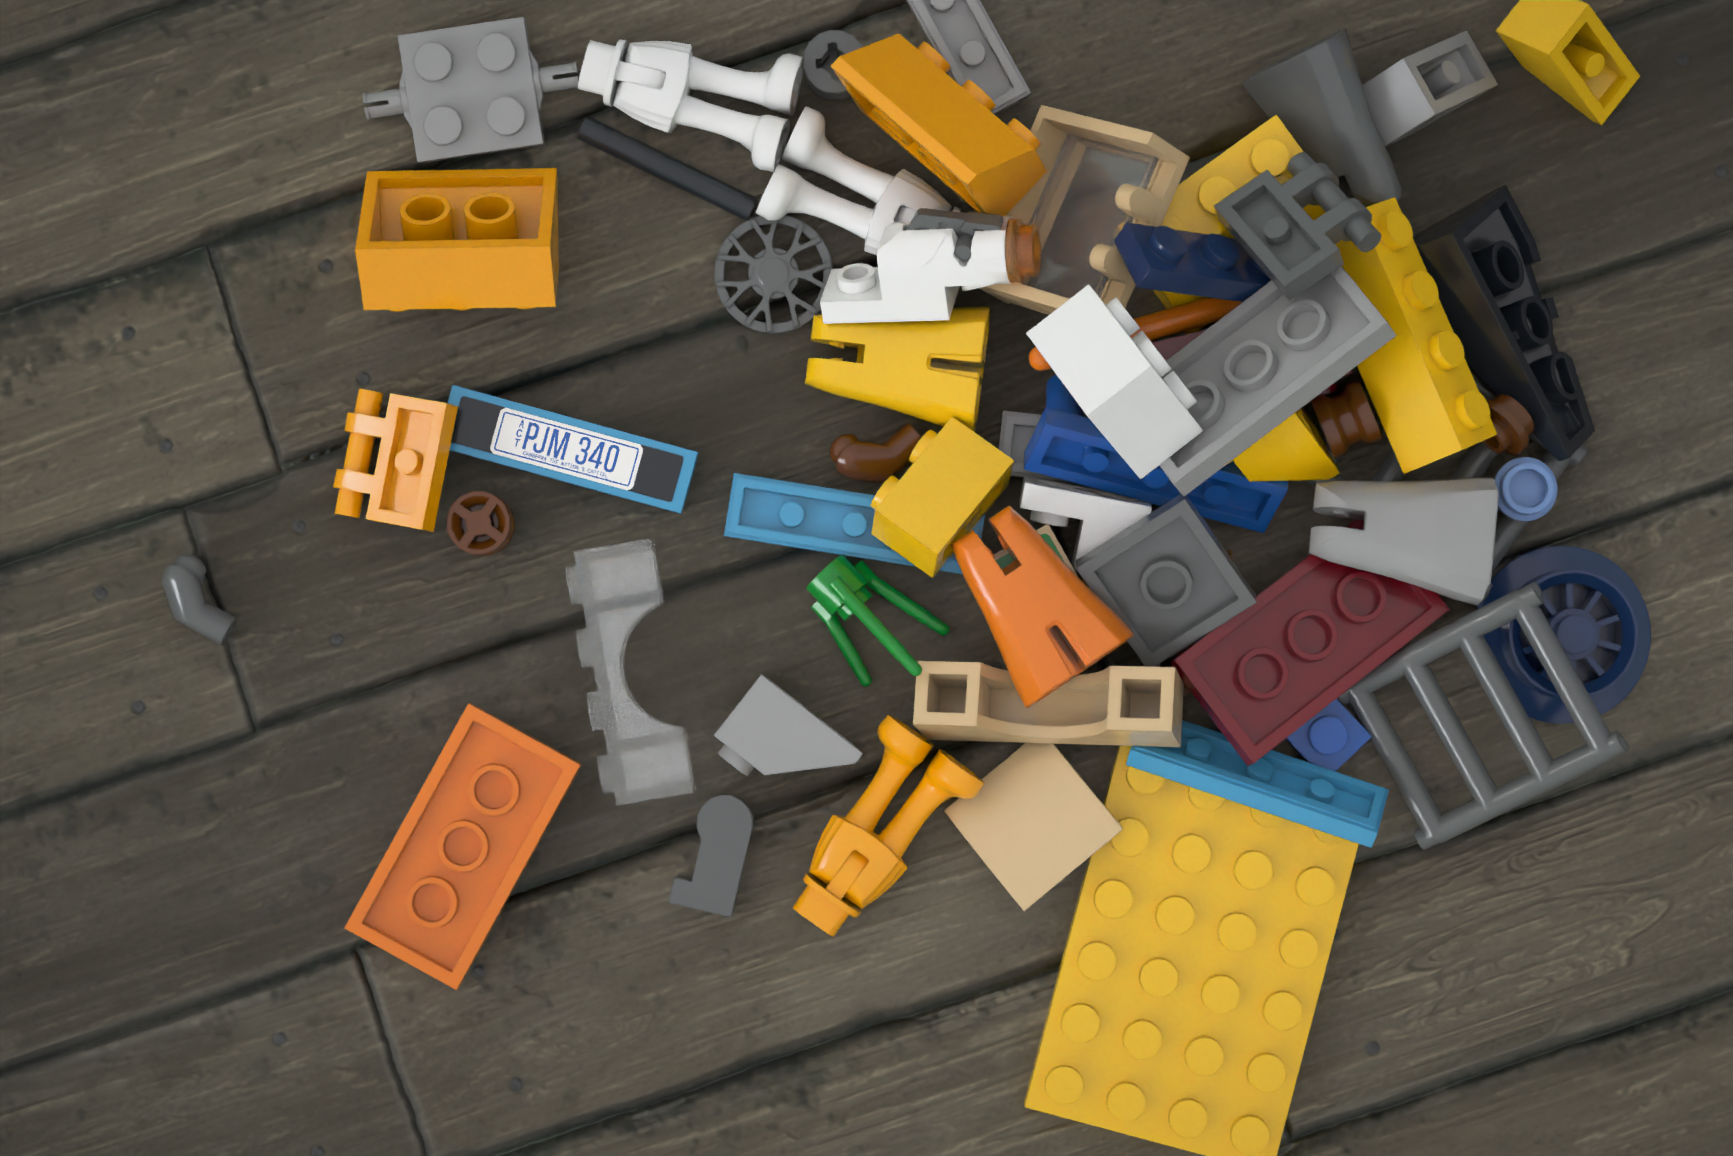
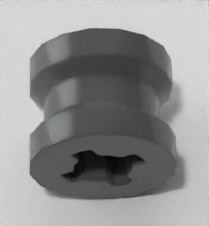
M828 30L818 34L808 43L803 55L804 77L808 87L816 96L827 101H842L851 98V95L831 68V65L838 58V55L841 56L863 47L853 35L841 30Z

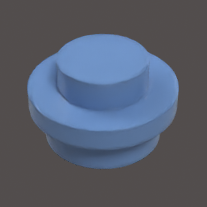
M1530 457L1513 459L1505 463L1494 477L1496 487L1499 490L1498 509L1510 519L1516 521L1536 520L1544 516L1555 503L1558 491L1556 478L1551 469L1540 460Z

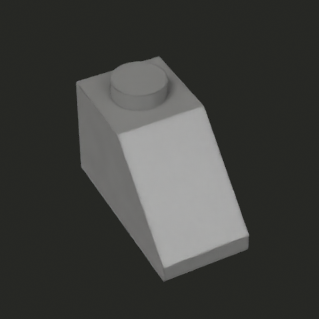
M1466 30L1401 59L1362 86L1371 117L1386 147L1412 135L1486 93L1498 84Z
M763 674L760 675L714 735L724 743L718 754L746 776L754 768L764 775L850 765L855 764L863 754L859 748Z

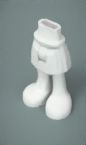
M620 39L616 46L590 40L579 76L578 89L603 95L604 105L615 106L630 117L667 133H671L679 124L728 137L741 143L751 151L752 162L757 168L774 172L777 165L780 164L789 136L790 122L788 119L773 115L757 116L737 112L690 96L691 89L742 99L762 105L770 110L793 116L803 77V57L791 53L783 54L776 60L774 66L769 71L746 72L694 57L691 44L671 41H644L628 44L627 40Z
M805 106L784 150L782 160L797 167L824 175L876 203L875 208L871 209L818 188L804 180L797 172L778 164L761 198L756 214L767 220H779L787 213H805L824 219L865 239L864 251L877 255V249L885 226L897 222H911L916 211L920 208L950 211L952 206L926 182L904 168L896 176H892L855 161L834 148L825 137L824 116L819 111ZM956 206L952 210V212L961 211V209H959Z

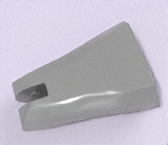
M1453 478L1419 481L1350 480L1316 483L1313 502L1314 512L1326 516L1364 520L1363 530L1336 526L1312 527L1308 553L1332 563L1391 577L1446 597L1478 606L1485 598L1491 583L1499 490L1493 478Z

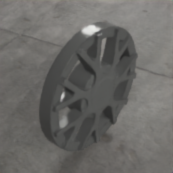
M786 215L779 220H767L762 216H758L740 224L724 240L715 262V285L719 298L726 310L742 325L762 333H787L808 324L813 320L814 315H818L821 312L820 300L830 272L833 269V263L822 238L806 223ZM771 225L769 234L765 235L760 227ZM777 225L796 230L793 243L788 252L779 248H773ZM755 229L765 245V250H762L752 258L738 241L745 234ZM801 234H804L810 240L805 244H799ZM734 245L740 252L738 256L729 255ZM815 246L823 264L799 271L794 256ZM726 262L749 264V280L725 281ZM823 271V282L813 278V274ZM799 279L811 282L821 288L812 306L792 294L799 283ZM726 287H736L738 290L730 298ZM752 287L763 298L748 317L734 303ZM787 298L792 320L783 323H772L770 300ZM797 305L807 310L799 317H797L795 309ZM760 312H765L766 323L755 320Z

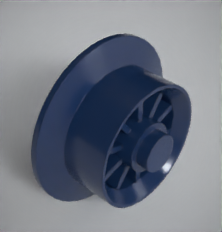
M1551 546L1539 548L1515 558L1499 570L1491 579L1493 586L1490 589V593L1476 607V610L1514 590H1519L1533 582L1537 583L1545 599V603L1539 606L1600 715L1611 710L1633 690L1645 669L1650 652L1651 624L1649 613L1637 586L1614 562L1596 552L1579 547ZM1517 619L1484 635L1529 718L1548 723H1574Z

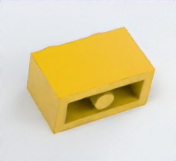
M954 417L950 418L938 434L930 429L922 436L910 454L909 461L913 463L900 480L893 475L890 476L877 491L871 502V507L875 509L871 534L932 578L954 553L951 544L970 532L1006 489L1014 464L1012 458Z

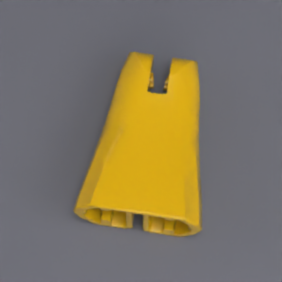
M953 308L950 320L824 324L822 314L814 315L811 341L829 344L842 349L844 347L857 348L858 354L856 363L843 361L842 358H808L805 384L827 393L895 410L943 427L951 417H954L975 432L989 334L990 308Z

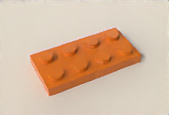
M468 703L344 929L455 990L460 988L582 764L478 706Z

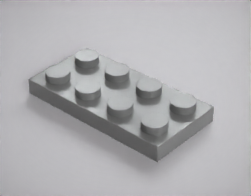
M1342 266L1291 301L1271 280L1166 360L1172 369L1162 378L1174 371L1194 396L1197 403L1190 407L1188 411L1202 428L1203 432L1161 463L1160 467L1183 497L1397 335Z

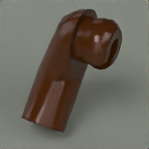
M909 423L905 424L883 444L859 441L854 434H843L833 441L829 454L831 460L836 463L837 471L848 479L885 482L890 476H894L910 462V454L922 437Z

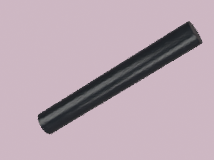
M589 116L585 118L579 129L578 140L745 221L751 218L756 208L758 198Z

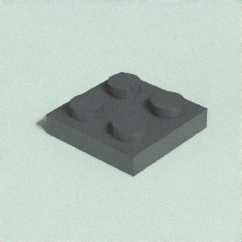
M1182 494L1178 495L1076 560V569L1089 588L1134 633V636L1128 640V643L1145 667H1155L1257 603L1255 592L1187 495L1184 497Z

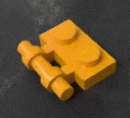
M359 389L354 413H347L344 431L349 432L350 436L343 469H336L333 488H338L339 492L334 514L360 518L364 494H369L367 520L434 532L458 406L390 393L386 417L380 418L384 394ZM375 438H380L381 443L375 473L371 475L368 472Z

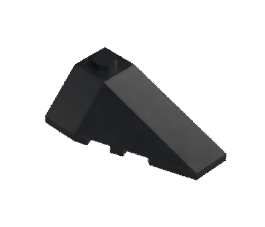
M1504 185L1421 231L1413 239L1427 272L1432 276L1437 285L1439 300L1452 330L1463 345L1464 358L1467 364L1496 395H1508L1527 410L1534 423L1533 434L1558 461L1570 458L1595 432V428L1573 359L1568 354L1558 351L1554 339L1552 320L1559 318L1553 297L1541 298L1531 265L1541 261L1536 242L1509 189Z

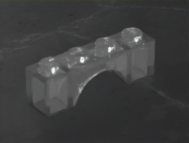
M649 538L574 551L576 565L566 567V579L572 605L582 603L587 628L576 630V638L582 667L593 666L597 691L587 693V704L593 731L604 729L608 754L597 756L603 794L614 792L616 806L693 793L696 791L686 728L665 723L646 712L633 697L625 676V651L633 630L647 614L664 604L654 540Z

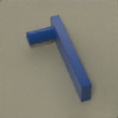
M1054 375L1047 381L1046 407L1024 451V470L1159 506L1166 504L1181 494L1160 465L1140 479L1089 418L1084 417V411L1059 377ZM1233 461L1193 489L1187 496L1204 518L1264 533L1288 491V481L1249 482Z

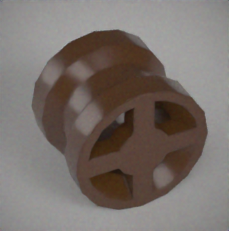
M1358 380L1346 384L1343 393L1331 398L1319 395L1311 400L1312 407L1334 459L1345 455L1349 446L1359 441L1372 444L1382 439L1375 417Z
M472 491L460 496L451 505L447 515V531L451 540L459 549L476 556H490L501 552L510 543L515 532V518L511 508L503 499L485 491Z

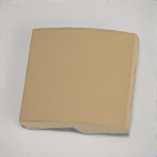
M1052 743L1023 744L982 778L985 784L976 797L972 799L958 798L944 810L1023 911L1028 909L1123 830L1120 823L1085 783L1081 775L1056 745Z

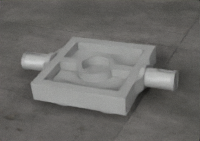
M524 17L397 35L403 68L399 84L400 88L372 93L365 92L363 93V104L370 105L389 102L386 105L365 107L364 111L367 120L404 114L412 128L418 163L545 145L540 116L544 99L543 93L578 89V76L554 79L555 77L579 74L578 65L574 61L573 63L539 68L538 62L530 51L526 19Z

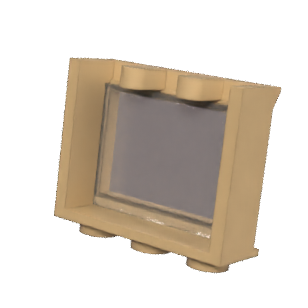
M1041 105L1030 131L1041 143L1036 152L1047 172L1006 215L1012 216L1016 235L1017 267L1016 273H1012L1013 283L994 284L981 287L980 289L1004 303H1012L1050 315L1089 284L1105 305L1116 297L1123 307L1126 308L1136 284L1114 240L1126 222L1155 227L1161 226L1190 157L1152 132Z

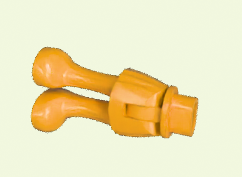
M889 714L878 726V737L885 749L882 762L874 778L845 817L832 815L815 849L809 873L806 872L803 877V881L808 886L793 905L795 911L833 937L849 915L857 918L862 913L861 910L886 892L907 870L908 867L901 857L924 822L938 806L952 797L972 799L979 794L985 784L981 778L945 751L939 749L928 765L918 786L879 835L875 833L874 829L905 779L924 760L934 746L932 742Z

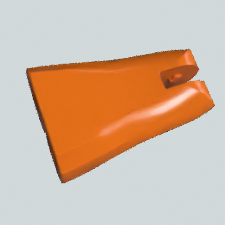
M1008 505L988 520L997 534L1003 550H1007L1014 559L1011 564L1001 569L994 560L996 556L984 545L973 530L952 543L951 546L965 581L989 625L1015 688L1024 706L1028 708L1132 638L1134 633L1065 564L1032 525Z

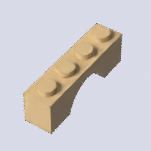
M917 661L922 667V673L916 676L913 725L927 740L1181 747L1184 683L1175 667L1109 666L1099 672L1077 675L1042 700L1026 708L1007 670L998 669L981 662Z

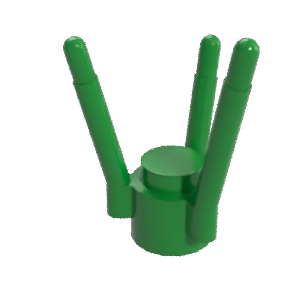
M844 554L837 557L809 583L806 589L817 600L811 609L826 624L860 684L864 687L870 686L872 678L838 619L837 614L845 622L855 615L911 675L919 676L922 673L921 665L866 606L873 597L866 587H869L942 636L949 633V626L932 615L924 607L879 578L863 560L854 566Z

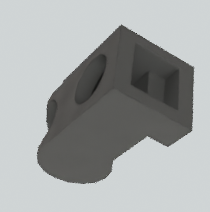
M721 794L710 798L701 807L697 815V830L701 843L692 879L679 875L674 877L668 903L732 917L754 821L750 806L742 798L733 794Z

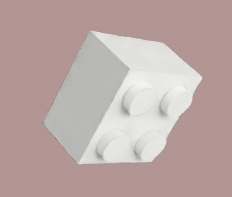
M1088 284L1026 334L1088 418L1135 474L1142 479L1203 432L1202 428L1188 411L1190 407L1197 403V400L1174 371L1162 378L1172 368L1143 331H1140L1131 338V335L1139 330L1140 327L1120 301L1115 297L1105 305Z

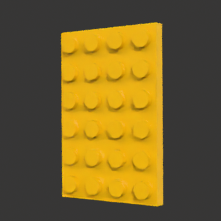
M1118 745L1103 804L1120 823L1123 830L1088 858L1026 1092L1024 1107L1205 1156H1277L1359 844L1128 766L1126 762L1131 746Z

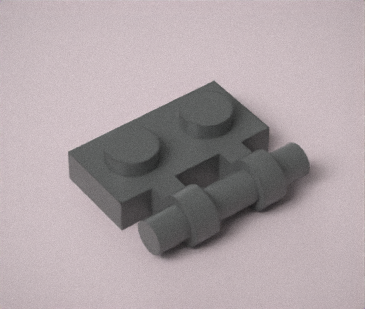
M1305 152L1296 154L1289 161L1287 170L1293 177L1281 185L1266 170L1214 205L1219 221L1289 301L1344 265L1340 250L1335 245L1339 241H1352L1361 252H1368L1374 249L1381 240L1380 232L1371 224L1372 214L1358 199H1349L1339 189V178L1325 163H1316ZM1308 204L1319 205L1326 213L1313 221L1303 208Z

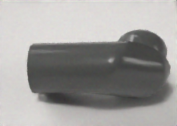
M180 555L176 558L173 565H168L165 568L161 582L172 616L179 623L222 646L234 630L237 618L205 601L200 584L205 579L206 567L204 563L193 555Z

